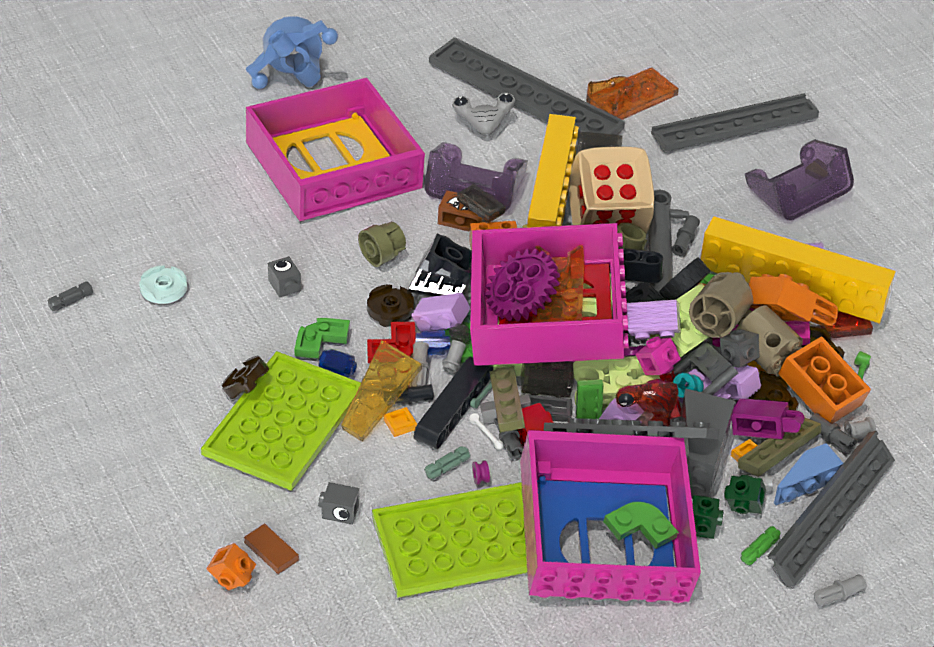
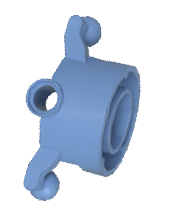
M298 16L284 17L275 21L267 28L263 36V53L246 67V71L252 77L251 83L256 89H263L267 86V76L259 71L269 63L278 71L293 73L300 83L306 87L314 86L321 77L319 58L322 53V40L327 45L335 44L338 40L337 31L333 28H327L322 20L313 24L308 19ZM294 48L296 52H299L296 54H290L294 50Z

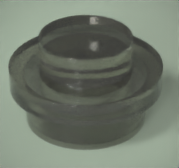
M457 323L454 327L450 328L451 340L470 344L471 331L467 326Z

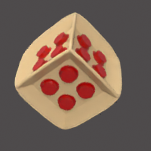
M599 147L578 152L575 156L569 179V200L573 225L617 223L618 226L621 223H631L640 227L647 234L654 214V188L646 151L638 147Z

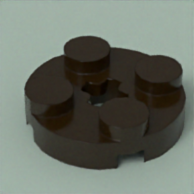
M390 284L378 286L369 293L367 312L371 318L378 321L383 327H390L391 322H403L412 318V313L414 312V297L412 293L407 292L408 289L401 286L400 289L392 288Z
M253 356L244 361L245 367L239 371L235 368L223 381L222 389L230 399H234L242 391L246 394L251 392L257 386L255 381L269 371L270 368L260 356Z

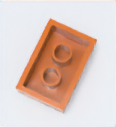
M822 336L786 357L778 373L814 414L818 413L831 424L862 406L871 391V388Z

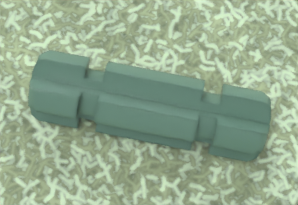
M460 446L454 450V453L450 452L436 460L435 464L427 465L424 469L426 476L429 479H436L441 476V472L444 474L460 465V461L462 463L471 457L469 449Z

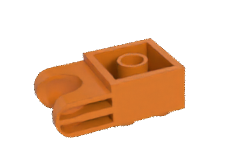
M762 274L761 277H751L749 287L752 290L754 301L751 306L752 309L755 310L760 306L767 305L783 321L813 322L821 326H833L838 316L837 306L810 291L809 286L794 282L791 276L779 274L778 277Z

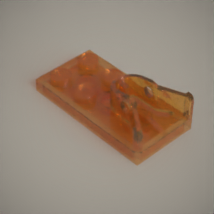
M650 67L630 77L616 76L604 81H590L587 88L586 102L623 120L677 96L679 88L653 67Z
M579 245L567 252V257H551L559 268L557 271L560 277L557 280L560 285L553 287L557 293L550 294L551 302L545 301L543 303L545 309L538 308L537 315L533 314L532 323L583 321L585 259L584 245ZM535 246V249H537L539 253L541 251H544L546 255L550 256V253L545 251L542 247Z

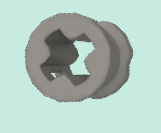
M867 417L864 421L858 422L847 420L844 423V432L855 439L865 438L869 432L876 431V425L872 417Z

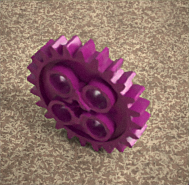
M526 249L523 255L517 251L514 258L508 255V262L500 261L502 267L500 269H493L496 273L495 276L488 277L492 283L485 286L489 290L485 293V296L488 298L486 303L490 306V309L501 319L505 317L510 322L514 318L519 322L521 316L527 320L531 312L536 316L538 308L545 309L543 304L545 301H552L549 297L550 294L557 293L553 287L560 285L557 280L560 277L557 271L559 268L549 255H546L544 251L539 253L537 249H534L531 253Z

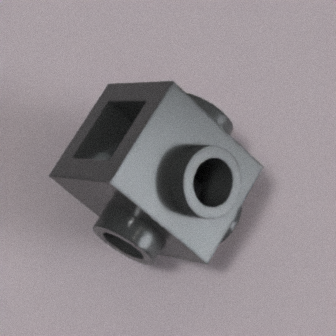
M742 329L731 331L730 334L720 338L721 355L733 367L746 366L747 363L760 357L759 334Z

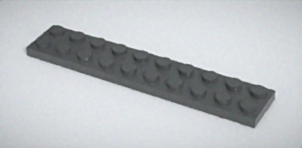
M456 37L429 56L430 64L496 97L501 93L512 94L516 100L514 106L547 123L549 114L576 117L575 126H579L578 138L597 148L603 147L624 129V120Z

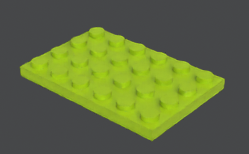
M276 351L267 362L270 368L269 371L255 381L257 386L247 394L244 392L201 447V455L292 491L360 397L364 384Z
M522 482L372 509L373 523L397 598L527 573Z

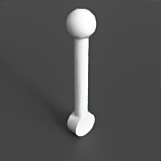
M478 414L470 415V422L476 424L494 443L495 449L501 450L504 447L503 441L497 440L481 423Z

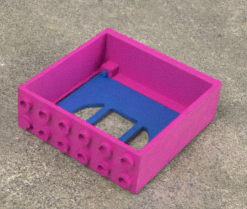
M528 430L520 466L529 595L541 598L556 596L568 599L582 597L595 600L608 598L621 601L634 599L646 600L648 602L658 600L672 601L674 603L689 602L701 574L684 438ZM667 488L670 522L678 531L677 538L657 549L652 545L653 558L648 566H635L632 534L623 538L626 565L590 564L587 520L603 521L605 515L631 502L651 504L658 508L669 520L665 489ZM573 521L578 522L581 563H569L560 548V534ZM673 548H674V556H675V565H676V567L674 566Z

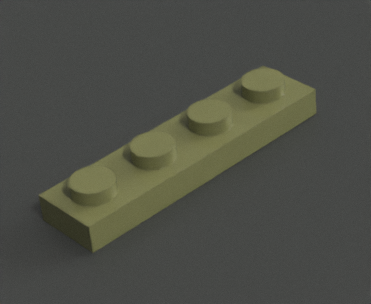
M501 367L494 371H489L500 432L525 428L514 367Z
M805 418L798 432H785L782 439L768 438L738 459V468L759 477L820 434L821 424Z

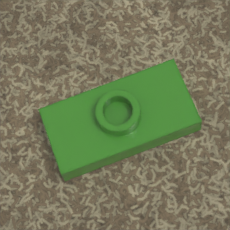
M602 379L577 381L576 419H599L601 417L604 386Z

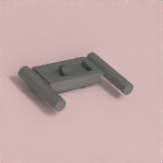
M705 340L673 368L675 376H677L693 363L712 382L702 391V393L714 395L738 374V371Z

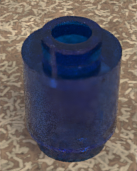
M422 331V333H416L415 343H427L429 345L428 355H446V350L450 349L451 339L450 336H446V331Z
M325 349L320 356L319 367L349 378L350 375L353 376L355 374L357 362L353 355L334 349Z

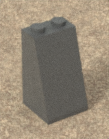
M685 389L680 422H686V427H693V422L709 423V428H719V439L684 438L691 496L710 497L729 436L735 401Z

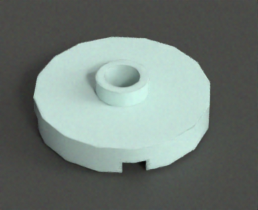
M156 266L142 274L139 283L140 292L150 302L158 304L171 303L184 296L187 291V277L183 271L171 266L170 269L165 268V266Z

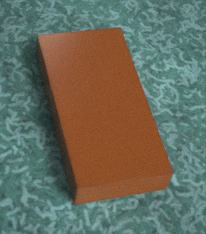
M265 523L244 536V543L277 574L299 561V554Z

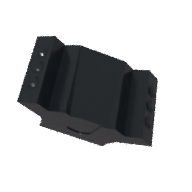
M437 233L419 262V266L415 271L416 274L407 292L432 297L462 293L471 276L472 250L462 247L450 238Z

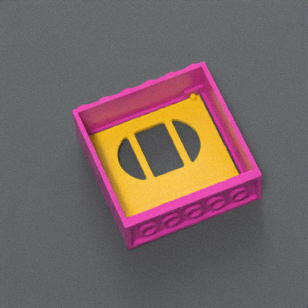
M367 77L246 107V143L299 221L422 188L425 153ZM337 135L352 138L361 145L363 155L358 161L353 158ZM329 137L348 164L321 170L303 142ZM292 146L297 148L313 172L298 169L288 161L286 154Z

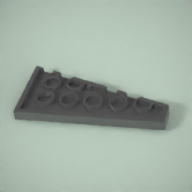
M568 418V423H544V431L719 439V428H709V423L693 422V427H686V422L670 421V427L663 426V421H648L647 426H640L641 421L576 418Z

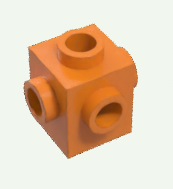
M233 543L218 549L206 569L218 580L221 586L231 590L239 586L244 587L249 583L256 563L237 544Z

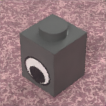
M290 256L268 263V281L279 298L301 291V273Z
M329 482L326 491L321 492L318 507L322 508V519L353 525L359 508V488Z

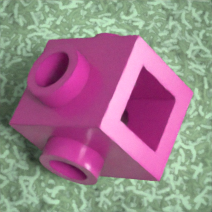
M659 336L649 339L646 342V346L635 354L645 375L666 374L673 370V365L681 360L672 339L660 338Z

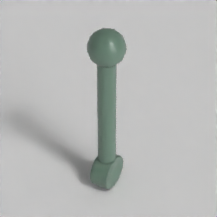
M491 382L477 398H472L470 402L472 408L479 407L480 401L492 388Z

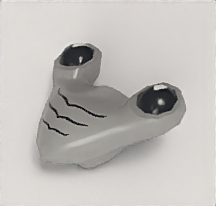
M501 93L497 97L496 106L479 105L472 108L467 97L458 96L453 100L452 106L455 112L467 120L479 134L488 135L493 133L505 115L513 108L516 100L510 93Z

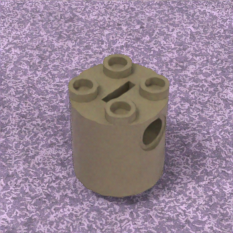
M738 272L719 273L711 278L691 302L689 308L690 320L702 334L712 338H721L728 335L753 305L752 290L745 281L744 276Z
M767 305L760 306L754 311L748 310L737 323L739 326L736 330L742 329L759 334L760 357L754 361L767 373L774 374L776 377L780 376L778 373L786 357L802 348L803 338Z

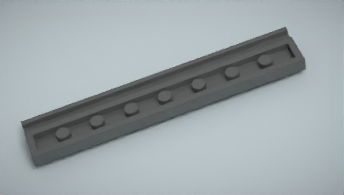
M803 93L653 126L651 134L655 135V140L663 151L668 152L815 119L819 116V110Z
M877 431L869 432L767 556L769 560L772 559L775 563L773 567L786 587H792L797 584L895 461L884 441L878 439L877 435L879 433Z

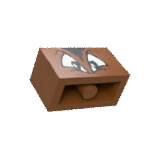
M447 190L438 206V224L470 232V223L488 221L490 200Z

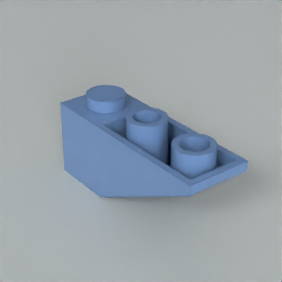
M827 443L803 453L777 486L774 499L775 505L791 502L804 494H811L829 482L843 465V462Z

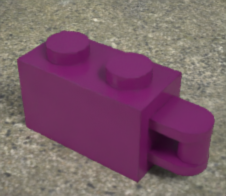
M739 398L733 410L732 431L733 435L782 439L785 432H798L805 417L800 411L789 410L788 402Z

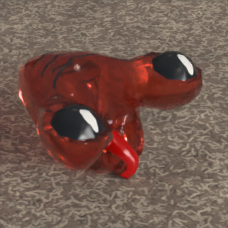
M654 379L645 384L622 387L618 389L615 397L616 403L621 407H630L637 403L645 412L654 414L650 421H663V426L670 427L671 414L676 406L679 392L677 384L662 379Z

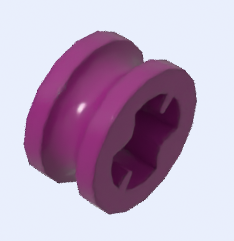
M483 460L481 464L473 462L472 472L475 484L479 485L481 481L489 483L490 472L487 461Z

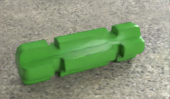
M774 526L767 528L764 531L765 533H762L749 545L750 547L741 552V561L747 565H752L757 560L756 558L761 557L772 546L771 544H775L780 539V530Z

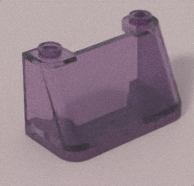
M814 139L801 148L800 165L771 179L767 177L765 171L753 169L745 173L747 185L781 218L790 221L848 193L852 189L854 177L847 148Z
M442 142L430 151L424 184L425 191L429 196L443 199L448 190L490 200L489 210L495 212H504L511 207L526 173L528 160L509 159L505 163L502 173L462 164L461 149L451 143Z

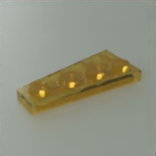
M381 341L341 424L342 429L363 442L422 370V364L388 343Z

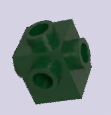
M750 475L731 476L730 484L726 485L724 491L725 501H728L731 511L739 514H762L766 496V488L762 478H754Z
M693 496L692 506L696 537L714 539L716 525L722 526L724 510H719L720 499L707 496Z

